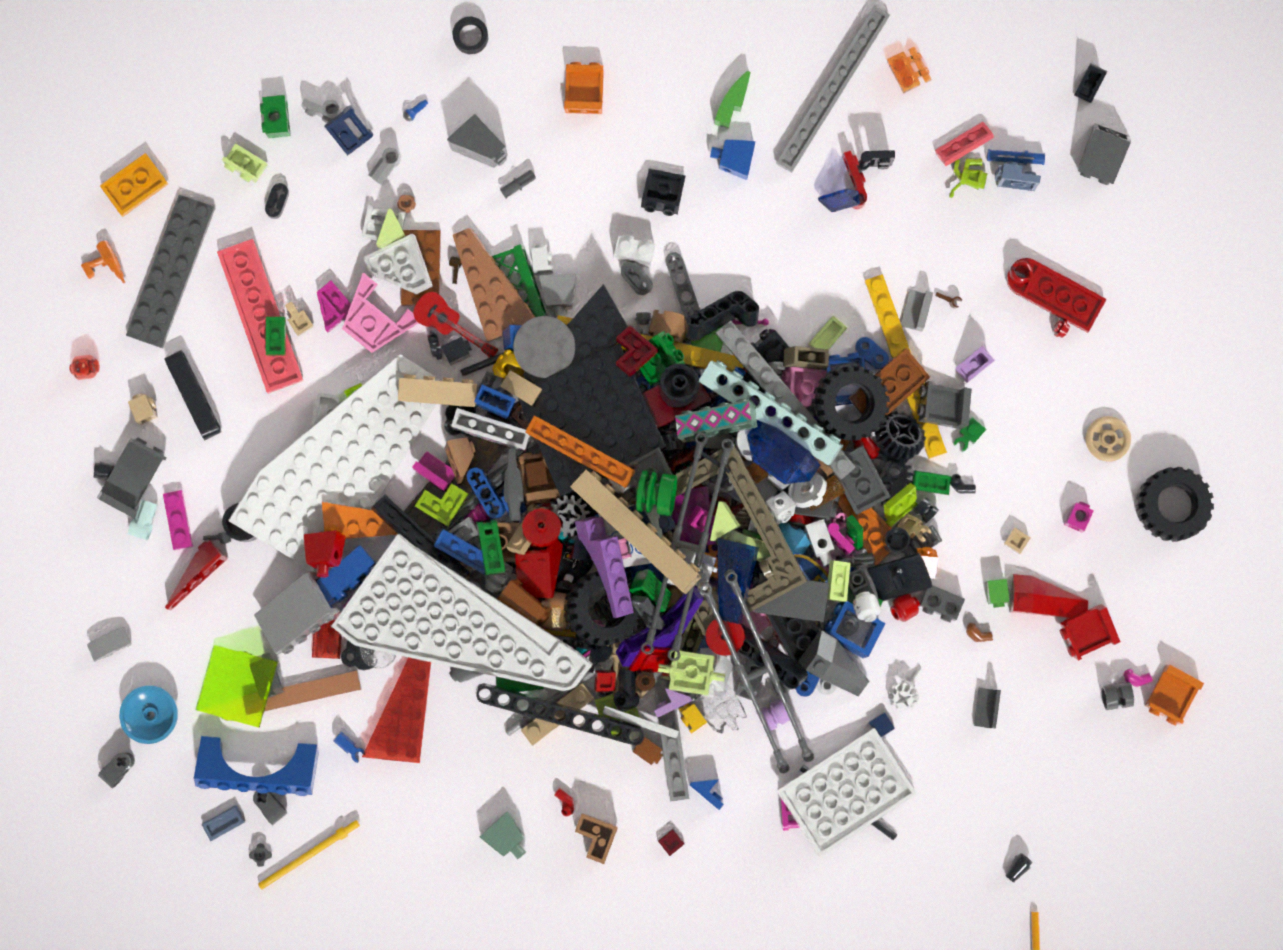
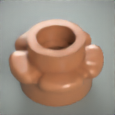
M402 195L399 197L397 206L400 210L409 213L415 209L416 202H414L413 196Z

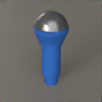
M424 99L413 108L404 110L403 118L409 122L413 121L416 114L429 103Z

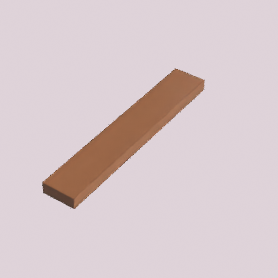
M358 671L286 686L283 687V693L264 700L261 699L259 693L243 697L247 715L362 689Z

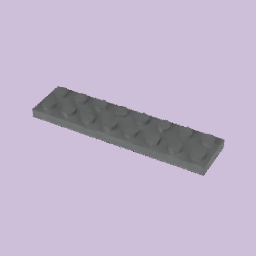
M180 194L178 195L127 330V337L163 349L216 209L214 206Z

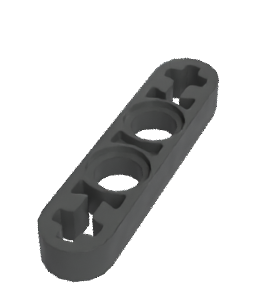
M671 252L666 257V267L686 320L690 310L689 307L684 308V306L695 303V305H692L693 312L699 311L700 307L682 256L677 252ZM671 257L679 259V261L677 262L678 269L682 267L683 270H677L674 273H672V271L675 270V267L673 263H669L671 261ZM683 274L686 278L685 282L678 284L675 281L676 275ZM689 292L692 295V299L685 302L681 299V294Z

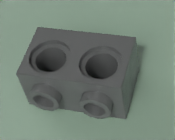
M933 586L925 590L919 607L923 608L922 611L929 615L936 613L941 615V620L951 623V620H957L965 598ZM930 595L937 598L935 606L928 604L927 599ZM947 603H952L955 606L954 613L951 614L946 611L945 606Z

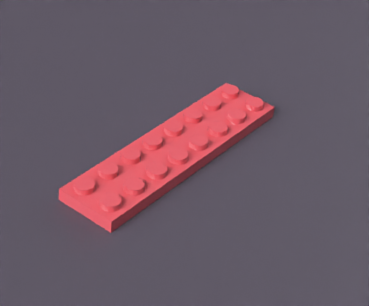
M250 239L217 251L266 392L269 394L304 381L287 332L286 356H266V317H281L254 240Z

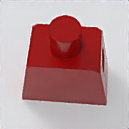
M337 530L304 534L306 563L317 569V577H328L329 567H336L341 563L346 536Z

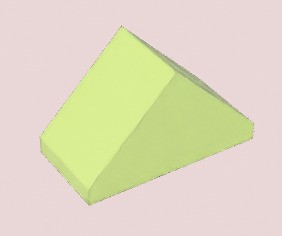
M389 208L376 243L380 249L406 237L393 210Z
M726 502L718 503L710 538L711 541H717L740 527Z

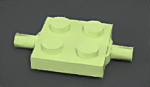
M679 651L681 657L678 661H673L671 666L659 664L658 672L670 673L669 689L674 691L708 696L713 680L725 681V673L714 672L715 657L711 655Z

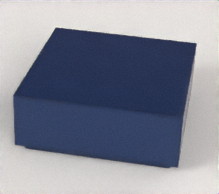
M885 712L868 722L872 729H876L880 737L895 729Z

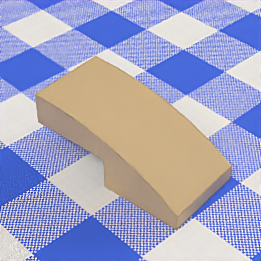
M511 370L500 385L501 388L533 406L542 391L541 388Z

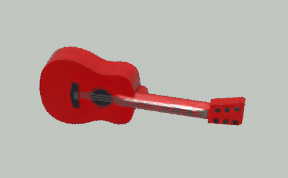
M428 292L416 303L413 314L419 324L435 328L443 335H448L454 330L480 348L489 358L495 356L498 352V348L483 342L457 324L460 319L459 313L450 308L440 294Z

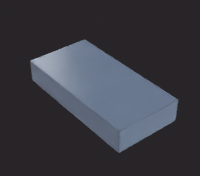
M237 805L201 825L211 842L245 823V820Z

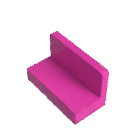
M428 451L424 453L419 462L416 461L412 466L414 471L444 492L455 478L452 468Z

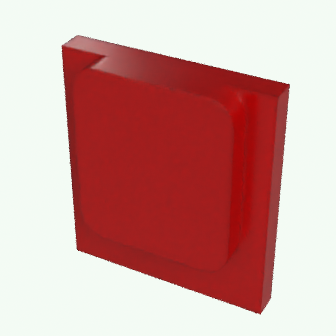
M645 646V651L649 652L651 647ZM654 647L653 653L649 655L643 653L640 649L629 670L659 673V664L667 665L670 661L668 652L671 648Z

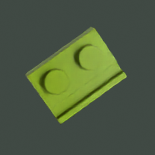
M909 483L883 505L887 525L892 527L918 505L915 502L917 500L916 486Z

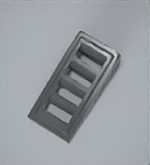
M933 525L929 526L932 532L931 535L935 540L933 543L927 532L922 534L928 543L926 547L932 548L943 541ZM915 535L913 539L910 538L909 544L916 554L917 547L913 541L916 540L921 548L925 547V545ZM908 548L903 551L905 557L912 555Z

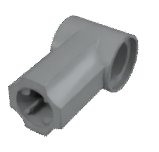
M394 148L385 149L382 157L368 176L382 185L393 169L401 162V156ZM389 154H396V159L394 161H387V157Z

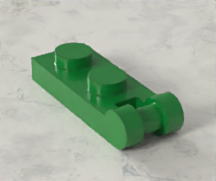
M491 520L490 523L477 522L485 575L505 573L497 521ZM491 530L492 534L485 535V531Z

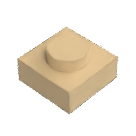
M1014 527L1004 545L1021 554L1031 537Z

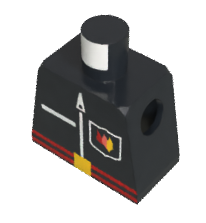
M564 541L557 577L562 578L561 584L564 587L570 588L573 583H577L579 578L586 576L594 562L591 559L590 563L580 567L579 560L571 557L572 550L567 549V541Z

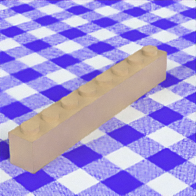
M585 470L570 487L674 585L687 594L701 579L702 576L698 573L700 569L692 562L688 564L684 560L686 556L680 550L674 551L670 547L672 543L666 537L662 536L660 538L656 534L658 530L652 524L648 523L646 525L642 521L644 517L637 510L632 512L628 508L630 504L623 497L618 499L614 495L616 491L609 484L604 486L600 482L602 478L595 471L590 473L588 470Z

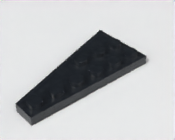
M604 284L567 324L575 340V354L568 367L618 343L616 337L628 327ZM527 372L523 374L524 378L533 384L544 379L530 375Z

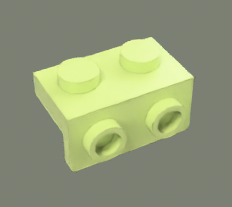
M236 143L227 157L221 159L227 170L232 173L237 171L241 174L239 177L248 183L250 181L256 183L268 166L265 161Z

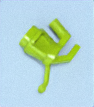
M966 158L962 174L958 169L960 159L955 161L953 172L960 182L949 193L950 198L954 197V191L961 185H968L977 190L985 188L988 173L983 172V170H968L969 166H982V158Z

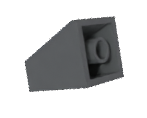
M476 114L471 116L447 138L452 151L490 167L501 166L507 160L506 146Z
M1094 123L1077 168L1080 175L1089 179L1091 176L1095 177L1099 183L1104 185L1114 184L1131 144L1130 136Z

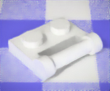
M368 205L362 238L378 240L384 222L372 220L373 215L386 217L388 210ZM393 211L403 230L406 211Z

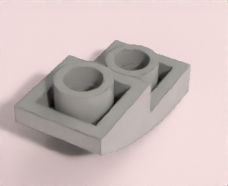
M121 627L87 644V647L94 662L112 656L116 651L131 646L132 643L125 627Z

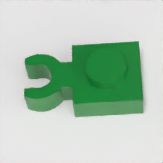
M972 417L969 420V425L959 432L963 437L957 438L953 445L955 446L958 442H962L964 447L961 452H964L968 448V442L970 441L974 445L987 429Z

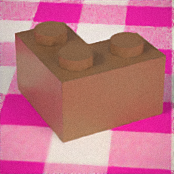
M581 813L575 832L593 839L586 858L605 864L618 826Z

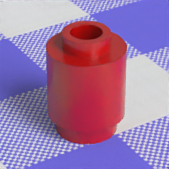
M870 436L861 438V440H852L855 449L861 446L864 447L871 461L879 455L878 451L880 448Z

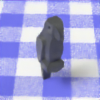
M510 448L508 452V468L505 470L504 500L508 503L510 520L520 521V505L524 501V486L522 482L523 473L517 467L515 448Z

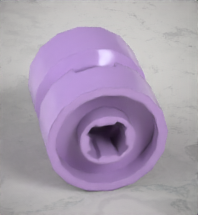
M780 698L771 702L769 708L765 706L761 708L770 731L776 729L778 723L783 725L790 721Z

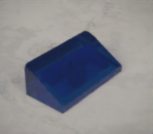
M843 189L819 196L818 201L829 211L837 212L859 205V191Z

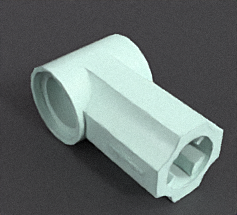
M141 499L135 519H132L129 525L128 535L146 541L149 539L153 528L152 521L158 507L157 504Z

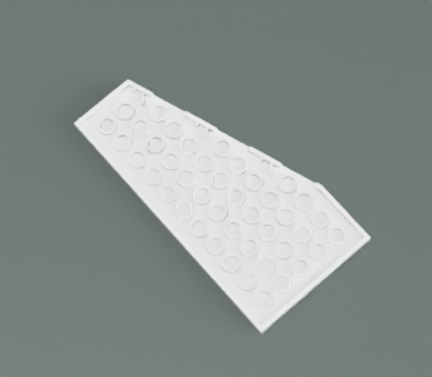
M399 354L317 424L289 445L275 459L259 470L228 521L309 570L317 572V569L306 563L304 534L324 532L322 501L372 510V506L377 502L436 404L398 401L399 378H404V374L416 375V379H423V376H433L436 381L442 380ZM354 538L345 539L342 557Z

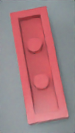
M981 122L937 148L935 153L942 163L948 166L993 139L994 135L987 125Z

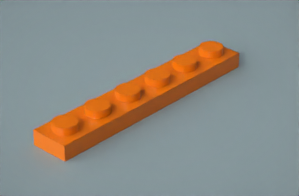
M535 415L525 431L526 434L625 488L635 473V470Z

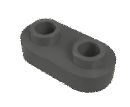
M629 261L621 266L622 277L638 295H646L652 291L653 282L638 263Z

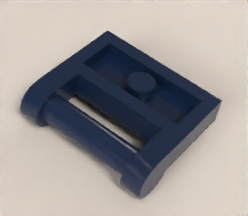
M351 105L344 108L339 115L324 125L347 156L374 135L355 114V109ZM349 117L361 132V136L357 137L344 120Z

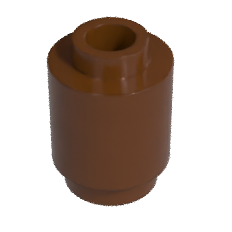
M641 672L636 677V686L641 691H650L655 685V677L650 672ZM643 678L649 679L648 685L642 684Z

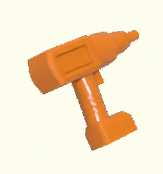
M100 241L96 248L101 256L81 264L86 276L91 279L95 276L94 267L101 264L103 267L108 265L110 270L124 284L126 281L123 278L124 275L120 269L121 265L117 260L116 254L108 241Z

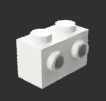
M630 235L618 236L614 259L627 262L635 261L640 265L651 267L655 253V244H652V241L648 239L634 240V237Z

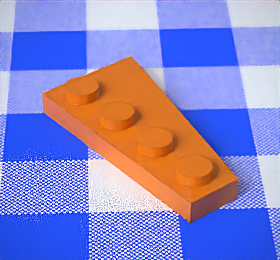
M322 501L324 532L337 530L345 535L346 539L398 535L373 510Z

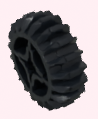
M896 410L885 415L886 421L884 424H880V429L874 433L876 435L875 441L879 442L878 447H883V453L888 452L890 457L894 455L896 460L900 458L903 461L906 459L911 460L921 452L925 444V430L921 429L922 424H917V419L913 420L911 414L906 416L904 411L899 414Z

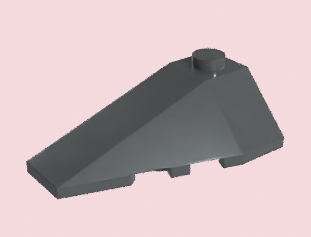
M821 629L799 659V662L806 671L858 697L870 682L838 640Z

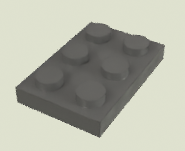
M863 446L846 454L856 468L841 481L836 475L835 477L856 515L891 497Z

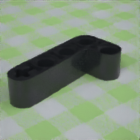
M733 291L690 315L686 319L685 336L692 341L700 340L735 319L745 326L753 327L758 323L760 307L758 303L743 291Z

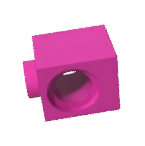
M1082 501L1076 502L1072 505L1064 525L1082 533L1086 530L1094 510L1090 509V505ZM1076 511H1081L1084 514L1083 521L1076 519Z

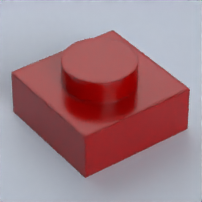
M614 670L595 671L594 690L596 692L615 691L616 672Z

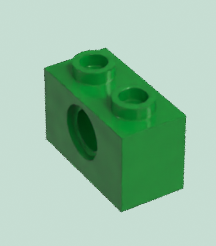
M286 96L262 97L263 103H260L261 115H264V122H261L262 132L266 134L268 139L291 136ZM272 114H279L277 120H270Z

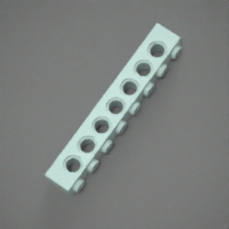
M710 361L699 382L731 403H736L739 399L751 401L754 395L758 396L760 403L758 406H755L757 420L825 464H832L843 447L839 443L841 439L833 434L828 436L823 432L825 429L816 423L811 425L807 422L808 418L801 413L794 414L791 412L792 408L784 402L781 404L774 401L775 396L768 392L762 393L758 390L759 386L751 381L749 383L742 380L743 376L738 372L733 371L731 373L726 369L727 365L721 361ZM722 374L726 375L728 379L725 385L719 383V377ZM737 385H741L744 389L741 396L735 393ZM770 406H774L776 409V414L773 417H770L767 413V409ZM787 416L793 421L789 428L783 423L784 418ZM802 427H806L809 430V435L806 438L800 436V429ZM819 437L825 440V446L822 449L816 446V440Z

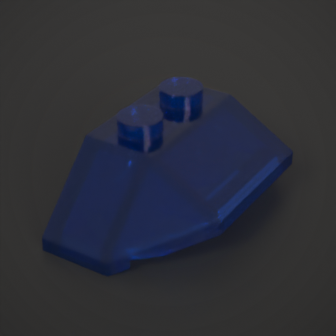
M757 420V427L751 428L746 435L752 461L784 485L809 482L821 466L809 450L777 427Z

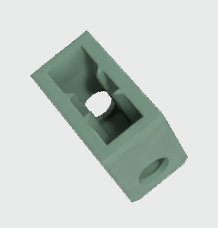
M508 811L479 836L503 857L511 852L518 860L526 853L519 844L525 837Z

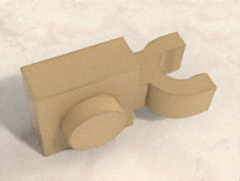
M292 302L285 305L292 316L288 319V322L297 336L314 327L304 310L298 312Z

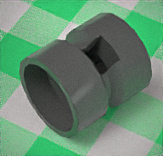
M1130 682L1119 683L1117 687L1114 684L1102 686V701L1106 711L1118 709L1119 706L1122 708L1134 707V693Z

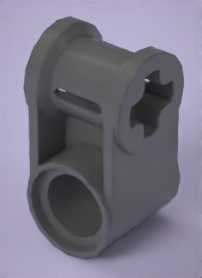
M128 752L115 755L99 772L98 776L113 789L134 766V756ZM121 758H126V765H122L123 760Z
M256 791L253 795V801L261 810L263 816L273 826L288 812L271 792L266 793L265 802L258 800L260 795Z

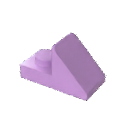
M981 346L955 369L965 382L968 383L989 367L995 359L984 346Z
M665 688L671 703L668 704L667 701L656 705L657 709L654 712L658 718L691 702L692 699L689 696Z

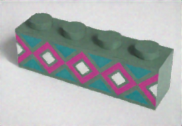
M739 399L736 403L731 404L720 403L718 407L713 408L702 407L699 411L694 412L684 411L681 415L675 416L677 437L684 443L695 441L698 433H704L709 438L757 427L755 405L748 399ZM700 436L698 440L704 439L705 437Z

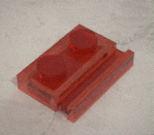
M335 620L322 624L320 626L321 629L313 633L312 658L340 659L342 635L331 627Z

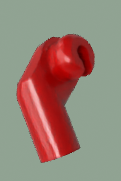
M559 788L554 796L562 801L561 813L563 816L568 817L574 812V799Z

